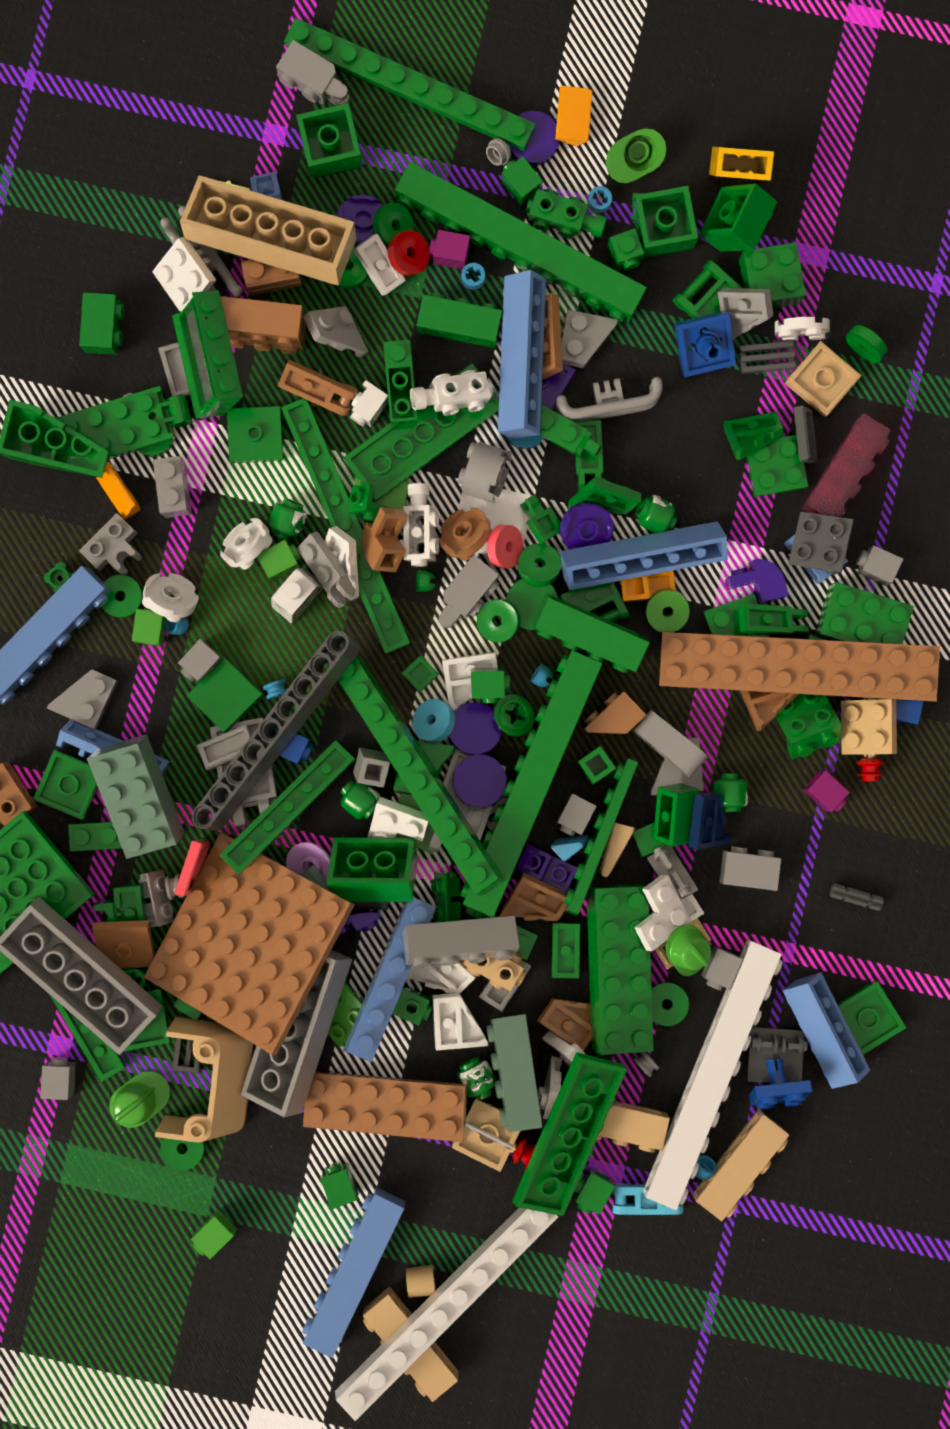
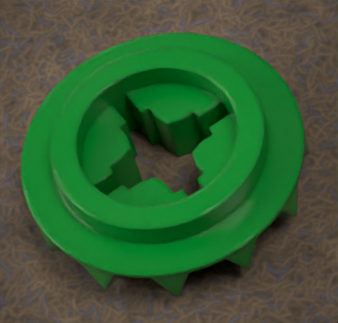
M506 695L505 698L499 699V702L493 708V720L496 721L498 730L505 732L506 736L519 737L526 734L533 726V708L525 698L519 695ZM515 708V716L518 719L511 724V717L507 713H510Z

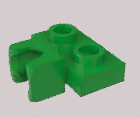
M142 884L116 886L113 888L114 899L101 900L94 904L95 911H104L108 916V919L102 922L146 920Z

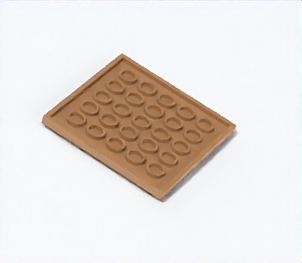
M220 832L191 887L193 891L185 898L144 978L269 1054L277 1055L354 904L263 854L239 876L219 856L235 839Z

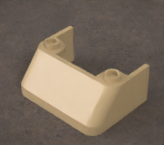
M175 1017L166 1031V1037L194 1040L193 1054L195 1058L202 1063L213 1064L208 1115L194 1114L189 1118L165 1115L156 1130L155 1137L199 1143L238 1132L246 1120L248 1099L240 1094L253 1058L255 1044L218 1022L195 1021L194 1019Z

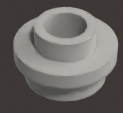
M494 138L489 142L486 148V155L489 161L496 166L507 164L511 159L509 145L499 138Z

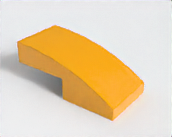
M668 571L621 580L623 602L648 600L655 592L662 589L676 590L674 572Z

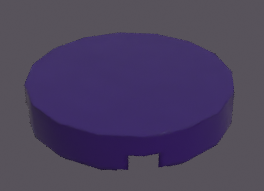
M540 111L521 113L519 117L535 123V130L524 152L509 145L510 152L516 160L523 156L530 166L545 164L554 157L559 147V140L555 139L557 124L552 117Z
M365 194L354 195L339 207L337 217L355 223L356 242L354 246H358L374 234L373 217L377 209L383 205L380 203V200L373 196Z
M581 502L572 506L564 514L560 523V535L563 543L569 549L610 542L614 532V523L610 514L601 505L594 502Z
M470 702L454 711L455 725L449 735V739L459 752L468 755H484L497 745L501 736V730H498V725L493 720L494 710L491 707L482 703Z
M474 754L466 757L457 765L453 774L452 787L455 795L463 804L469 807L484 809L494 805L501 799L506 789L507 776L502 765L496 759L488 755Z

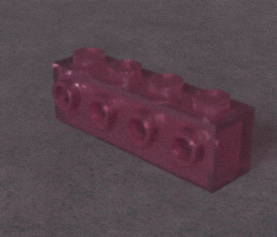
M864 413L860 415L801 509L807 513L843 517L847 510V507L844 506L849 497L853 499L862 485L858 482L863 475L867 477L875 466L876 462L872 460L877 452L881 454L890 440L886 437L891 430Z

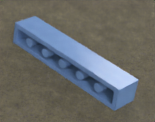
M532 270L504 277L501 365L499 369L500 391L498 394L499 415L497 425L498 433L512 439L540 435L546 278Z
M717 521L560 551L562 573L568 589L574 590L728 560L727 536Z
M81 566L0 650V705L9 703L15 696L14 691L20 685H26L33 678L34 674L32 672L38 666L42 667L47 664L53 656L51 653L57 647L64 646L70 640V633L76 627H82L89 620L90 612L94 608L99 609L107 602V595L111 590L89 568Z
M414 897L413 902H404L343 1051L369 1062L373 1061L412 965H406L403 930L405 925L430 923L436 909L435 906Z
M376 1187L373 1195L367 1194L361 1207L365 1212L361 1219L356 1217L349 1232L353 1237L349 1244L344 1242L337 1257L341 1259V1262L337 1269L332 1267L325 1283L329 1284V1287L325 1294L320 1292L315 1302L314 1308L317 1309L314 1318L308 1317L303 1327L302 1333L306 1334L303 1345L333 1359L402 1215L406 1201Z

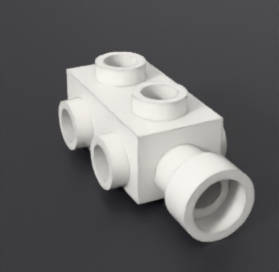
M468 370L455 376H451L448 373L440 374L433 379L429 389H424L423 387L411 388L410 401L413 410L426 409L428 405H434L435 412L443 411L445 416L456 414L461 408H468L470 412H476L484 409V405L488 403L493 395V387L491 381L487 380L485 371L476 373L475 370ZM447 389H453L454 392H448Z
M413 483L408 484V497L411 499V506H403V510L408 516L402 527L404 529V539L399 541L406 550L404 560L411 562V566L423 567L427 566V562L436 561V554L439 553V541L435 535V527L439 526V515L433 506L427 505L429 484ZM424 517V526H420L419 521ZM424 544V553L419 551V547Z

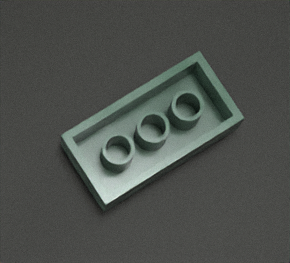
M147 734L97 749L87 758V761L126 859L177 845L185 832Z
M526 1014L492 1019L491 1025L487 1026L489 1042H494L495 1053H491L493 1070H498L499 1081H495L497 1098H502L503 1108L499 1109L501 1126H506L509 1133L542 1128Z

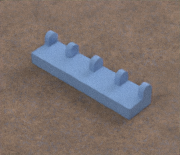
M70 719L60 730L56 746L62 748L65 742L80 748L78 755L84 758L87 752L92 754L97 749L123 741ZM155 755L163 775L167 770L169 761Z

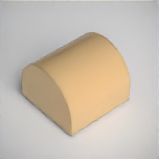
M433 1265L406 1268L409 1298L430 1296L436 1291Z

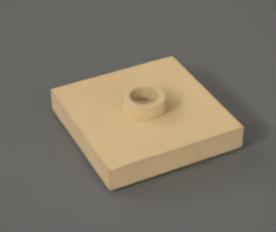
M820 341L784 384L822 416L826 417L862 375Z

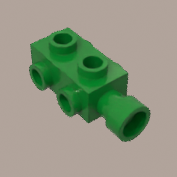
M537 189L535 197L529 198L526 213L529 214V222H533L534 228L541 231H548V228L559 230L558 234L568 239H572L574 235L580 237L582 230L591 232L592 236L602 238L608 218L599 214L596 216L587 214L588 204H585L582 199L573 196L569 198L559 196L558 192L551 189H544V191ZM541 204L549 205L550 208L544 209L541 207ZM567 211L576 213V215L570 217L567 215Z

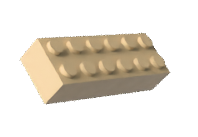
M200 175L180 220L186 240L339 286L356 242L355 223L353 221Z

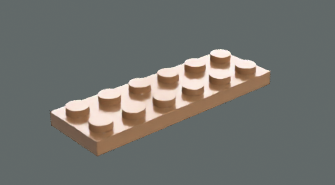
M315 1071L304 1104L303 1127L463 1142L465 1140L467 1085Z

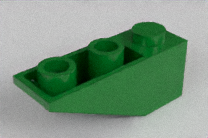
M410 340L383 342L390 422L418 421L417 410H413L410 401V390L415 388Z

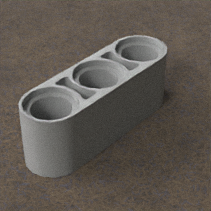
M649 710L646 716L632 730L639 738L689 778L708 758L700 748L652 710Z

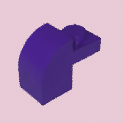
M764 559L751 560L748 563L750 572H747L746 568L731 571V576L725 579L727 590L753 584L758 604L784 599L789 596L781 570L772 562Z

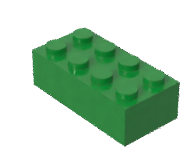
M546 593L533 621L538 635L549 640L557 637L561 639L563 646L574 651H578L579 648L584 649L588 657L601 663L604 659L609 660L613 668L626 674L629 670L637 671L650 643L645 636L548 593Z

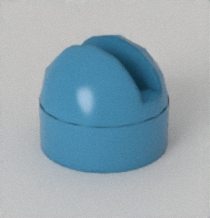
M182 617L179 622H171L166 619L165 628L169 634L182 635L189 627L186 617Z
M541 663L533 673L530 682L539 687L549 686L550 683L546 679L548 677L553 680V673L551 669Z
M700 1155L696 1163L699 1164L695 1176L701 1180L709 1179L716 1172L717 1165L709 1156Z

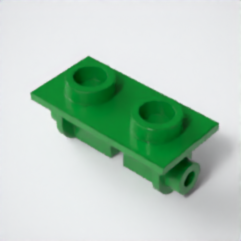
M434 872V879L431 883L436 907L433 914L434 921L436 923L460 921V901L451 902V897L460 896V877H457V872Z

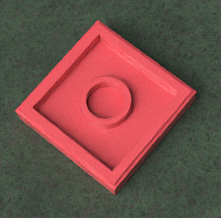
M197 839L191 842L174 894L184 897L193 891L191 887L205 862L211 844L210 841Z

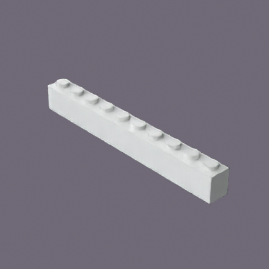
M746 940L740 954V958L743 959L731 988H726L667 1131L663 1151L659 1150L645 1184L643 1193L646 1198L674 1210H677L679 1204H684L688 1194L686 1186L689 1179H694L698 1171L699 1164L696 1163L700 1152L704 1153L709 1143L707 1135L710 1128H714L720 1116L718 1108L721 1101L725 1102L730 1092L729 1081L739 1071L741 1062L738 1061L742 1050L746 1051L750 1044V1030L752 1025L756 1026L760 1020L762 1011L759 1008L762 1001H766L771 993L772 986L769 984L773 975H777L781 969L782 960H780L782 954Z
M518 1208L335 1391L336 1401L354 1421L558 1218L557 1215Z

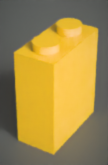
M712 147L709 175L771 181L774 152Z

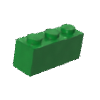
M438 293L423 294L416 325L417 333L496 348L502 310L488 303L479 306L471 304V301L463 298H456V301L445 299L444 295Z

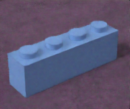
M821 972L797 979L783 990L786 1000L791 1006L799 1026L803 1030L811 1050L815 1054L823 1074L832 1089L858 1083L871 1071Z

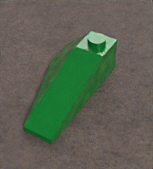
M9 399L0 435V455L28 464L103 478L109 455L107 450L39 407Z

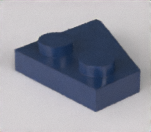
M713 791L695 794L692 823L689 832L690 848L700 850L730 843V835L724 834L723 824L727 820L723 812L721 794Z

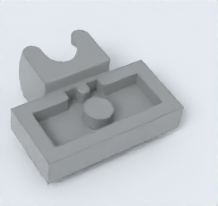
M118 513L79 550L99 571L110 563L122 575L128 573L123 564L126 557L131 556L137 561L142 559V556L129 544L138 533Z

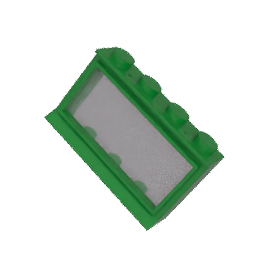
M219 290L192 292L193 297L182 312L172 315L195 419L224 416L243 397Z

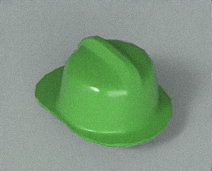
M644 128L614 143L606 157V167L611 178L620 183H629L658 168L665 159L666 144L663 137L654 129Z
M685 924L676 928L669 936L666 943V955L680 974L691 976L703 967L708 966L707 962L710 959L711 947L706 937L697 927Z
M153 1071L141 1072L118 1088L111 1097L109 1107L113 1119L119 1125L127 1128H136L147 1122L160 1112L169 1100L170 1086L167 1080L160 1073Z

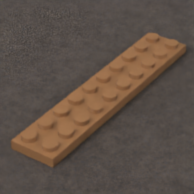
M662 632L659 686L937 701L940 646Z

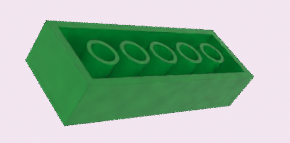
M644 885L590 886L587 891L590 1017L592 1026L591 1049L600 1055L653 1052L650 951H646L634 928L649 916V902L642 890L646 887Z

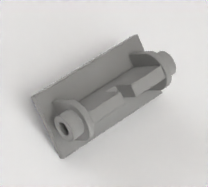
M667 845L665 848L660 846L653 851L654 854L647 857L658 877L660 875L669 876L680 900L698 891V888L671 846Z
M164 869L140 874L138 883L143 886L144 898H151V903L145 904L146 920H149L150 928L173 923V907L166 893Z

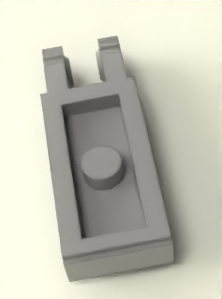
M317 531L310 533L297 550L327 592L328 599L334 606L342 608L347 602L346 599L355 595L356 589L352 586L351 581L347 577L348 574Z

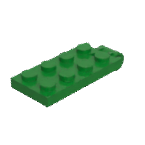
M161 386L56 417V419L107 450L109 452L107 460L175 440L172 427L179 428L193 423L186 396L177 395L164 400ZM156 414V418L152 420V415Z

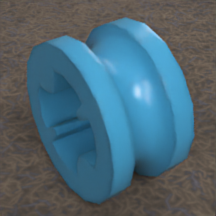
M604 186L594 187L588 195L587 204L589 209L596 214H603L608 211L612 202L611 192ZM603 195V200L607 203L602 202V205L599 206L596 205V200L592 198Z
M469 263L464 266L461 274L463 285L469 290L481 288L485 283L483 267L478 263ZM470 271L481 275L478 276L477 282H474L472 279L467 280L466 277H469Z
M286 679L263 686V690L268 692L267 700L282 696L288 689L285 687Z

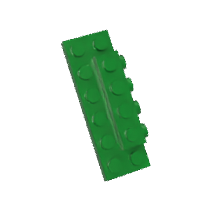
M576 1052L513 1198V1203L516 1207L564 1216L627 1071V1068L622 1063Z

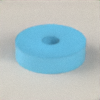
M439 699L426 700L417 708L413 716L415 734L419 738L431 743L445 740L455 725L453 709L450 705Z

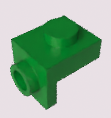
M356 485L352 487L348 512L363 517L362 520L364 522L373 523L380 507H389L372 502L374 488L372 485Z

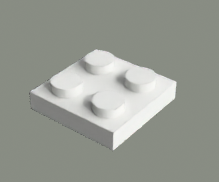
M184 237L176 240L152 271L180 312H182L193 297L192 292L208 291L216 281L190 241Z

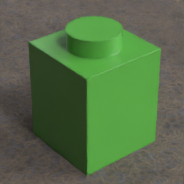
M286 540L262 551L257 556L267 577L271 581L300 567L297 560L301 556L294 544L289 546Z
M146 607L144 610L136 609L132 641L164 647L167 618Z
M218 1209L194 1233L191 1238L193 1247L200 1255H206L211 1259L234 1236L237 1228Z

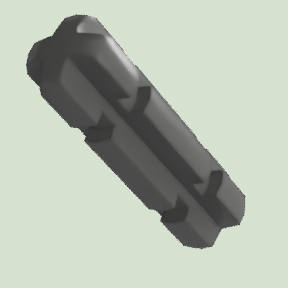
M833 883L830 889V896L839 900L843 898V901L863 907L868 906V908L880 911L883 906L884 898L874 894L870 896V893L850 887L845 888V886Z

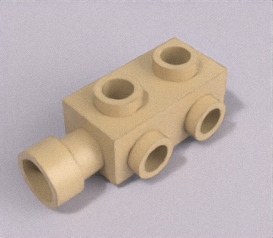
M518 953L513 958L498 961L496 957L486 958L487 961L485 963H469V960H464L463 962L467 966L466 970L477 977L483 975L490 979V984L499 990H504L505 988L511 992L514 985L519 986L526 975L524 971L525 963L521 961L522 956ZM503 969H507L511 974L505 977L500 972Z

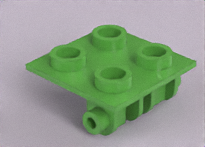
M346 980L328 1032L330 1038L339 1048L346 1043L363 1003L361 1002V997L357 998L355 996L357 992L351 991L352 989L348 986Z

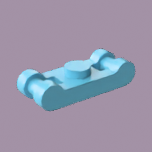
M615 1183V1188L613 1189V1194H615V1203H613L614 1214H683V1205L679 1204L677 1210H674L646 1198L643 1193L645 1184ZM626 1195H634V1204L626 1203Z

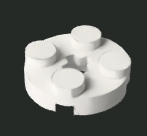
M815 317L784 319V325L779 321H775V334L779 335L782 341H797L798 336H809L810 340L825 339V333L830 331V320L828 318H822V323H815Z
M252 518L250 520L253 523L245 525L243 522L240 523L224 539L223 545L226 548L224 553L220 551V555L229 566L241 567L245 570L253 564L254 559L262 550L271 545L272 537L269 535V529L260 519Z
M161 573L152 575L146 581L143 590L142 604L146 608L166 617L171 622H179L182 617H187L194 612L199 598L195 594L196 588L193 583L183 576L169 573L168 577H160Z

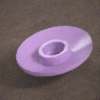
M301 842L290 849L286 858L287 868L301 875L315 865L327 882L330 857L323 848L311 842Z

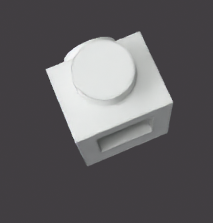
M365 381L363 383L364 393L359 392L352 402L353 413L350 418L361 426H364L366 423L372 427L389 401L387 394L368 381Z

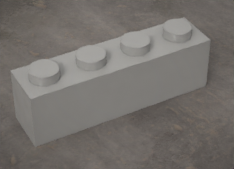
M515 916L405 925L402 933L406 965H414V968L429 967L430 963L441 962L443 966L457 964L460 960H469V963H480L485 961V958L496 957L498 961L509 960L513 958L519 949Z

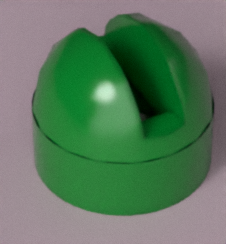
M418 570L416 578L417 592H428L434 589L436 584L430 583V580L436 579L433 573L426 570Z

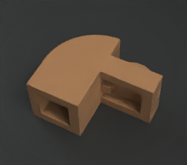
M380 507L374 522H366L362 535L363 553L367 562L375 571L396 572L406 552L397 538L408 516L403 509Z

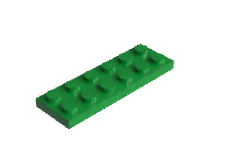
M472 363L457 375L468 370H475L476 373L479 371ZM447 389L448 392H454L453 389ZM493 391V395L488 403L484 405V409L470 412L468 408H461L458 413L448 416L443 415V411L435 412L434 405H428L426 409L417 410L418 421L388 424L343 457V460L362 485L370 484L374 487L372 498L377 502L499 412V398Z

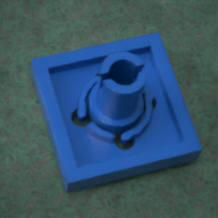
M727 310L675 323L681 372L684 378L736 365L730 313ZM703 327H705L706 330L703 329V330H702L703 334H701V333H700V329L703 328ZM694 343L695 347L691 346V350H689V345Z
M774 1059L765 1061L770 1085L754 1087L749 1094L750 1106L758 1105L759 1110L774 1108V1104L784 1102L786 1107L801 1105V1101L806 1100L807 1096L812 1092L810 1080L786 1083L783 1059H776L775 1062Z

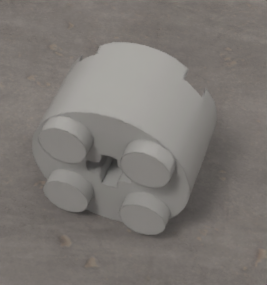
M472 442L467 452V458L470 459L467 467L461 469L458 483L461 484L463 494L495 503L496 499L494 496H500L507 479L509 469L504 466L506 460L511 462V452L486 443L478 442L476 444Z

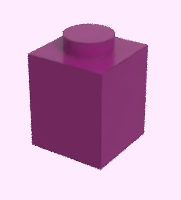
M438 230L437 238L431 239L429 254L433 255L434 264L463 270L467 262L470 236Z
M820 770L802 789L825 812L839 811L846 804L847 799L845 797L850 793L826 770Z

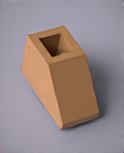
M614 692L604 702L607 707L600 714L595 710L584 721L587 726L583 730L586 733L627 734L646 714L625 692H622L620 695Z

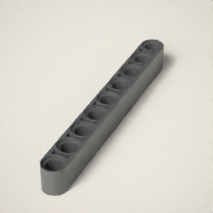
M334 631L326 638L197 805L192 814V820L196 827L210 831H219L227 824L357 656L359 643L355 638L342 631ZM346 640L345 648L340 651V644ZM329 662L328 670L323 673V666ZM312 683L311 692L306 694L308 685ZM295 705V712L290 716V709ZM278 727V734L276 737H273V731ZM261 748L262 754L260 758L257 759V752ZM245 770V776L240 780V774ZM228 791V799L224 802V795ZM211 813V814H212V819H211V821L208 823L207 817H208V815Z

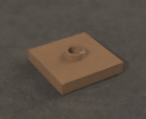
M149 920L96 922L93 924L92 930L96 947L119 968H143L150 966L155 957V950Z

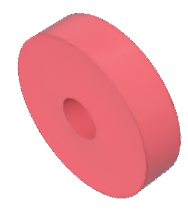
M498 525L492 530L488 538L487 553L489 560L494 566L499 568L514 567L518 563L520 554L523 551L522 535L519 529L513 525Z

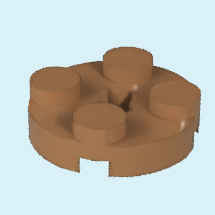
M471 508L472 511L464 512L463 509L451 514L442 524L440 529L442 536L441 539L439 538V544L449 556L460 558L462 561L469 560L474 553L488 542L489 535L492 532L491 523L478 508Z

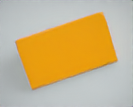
M560 86L556 140L575 147L588 141L592 90Z
M107 461L103 478H96L123 519H128L140 511L141 507L113 465Z

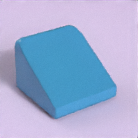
M587 835L558 838L553 842L551 848L562 861H566L587 843L589 837Z

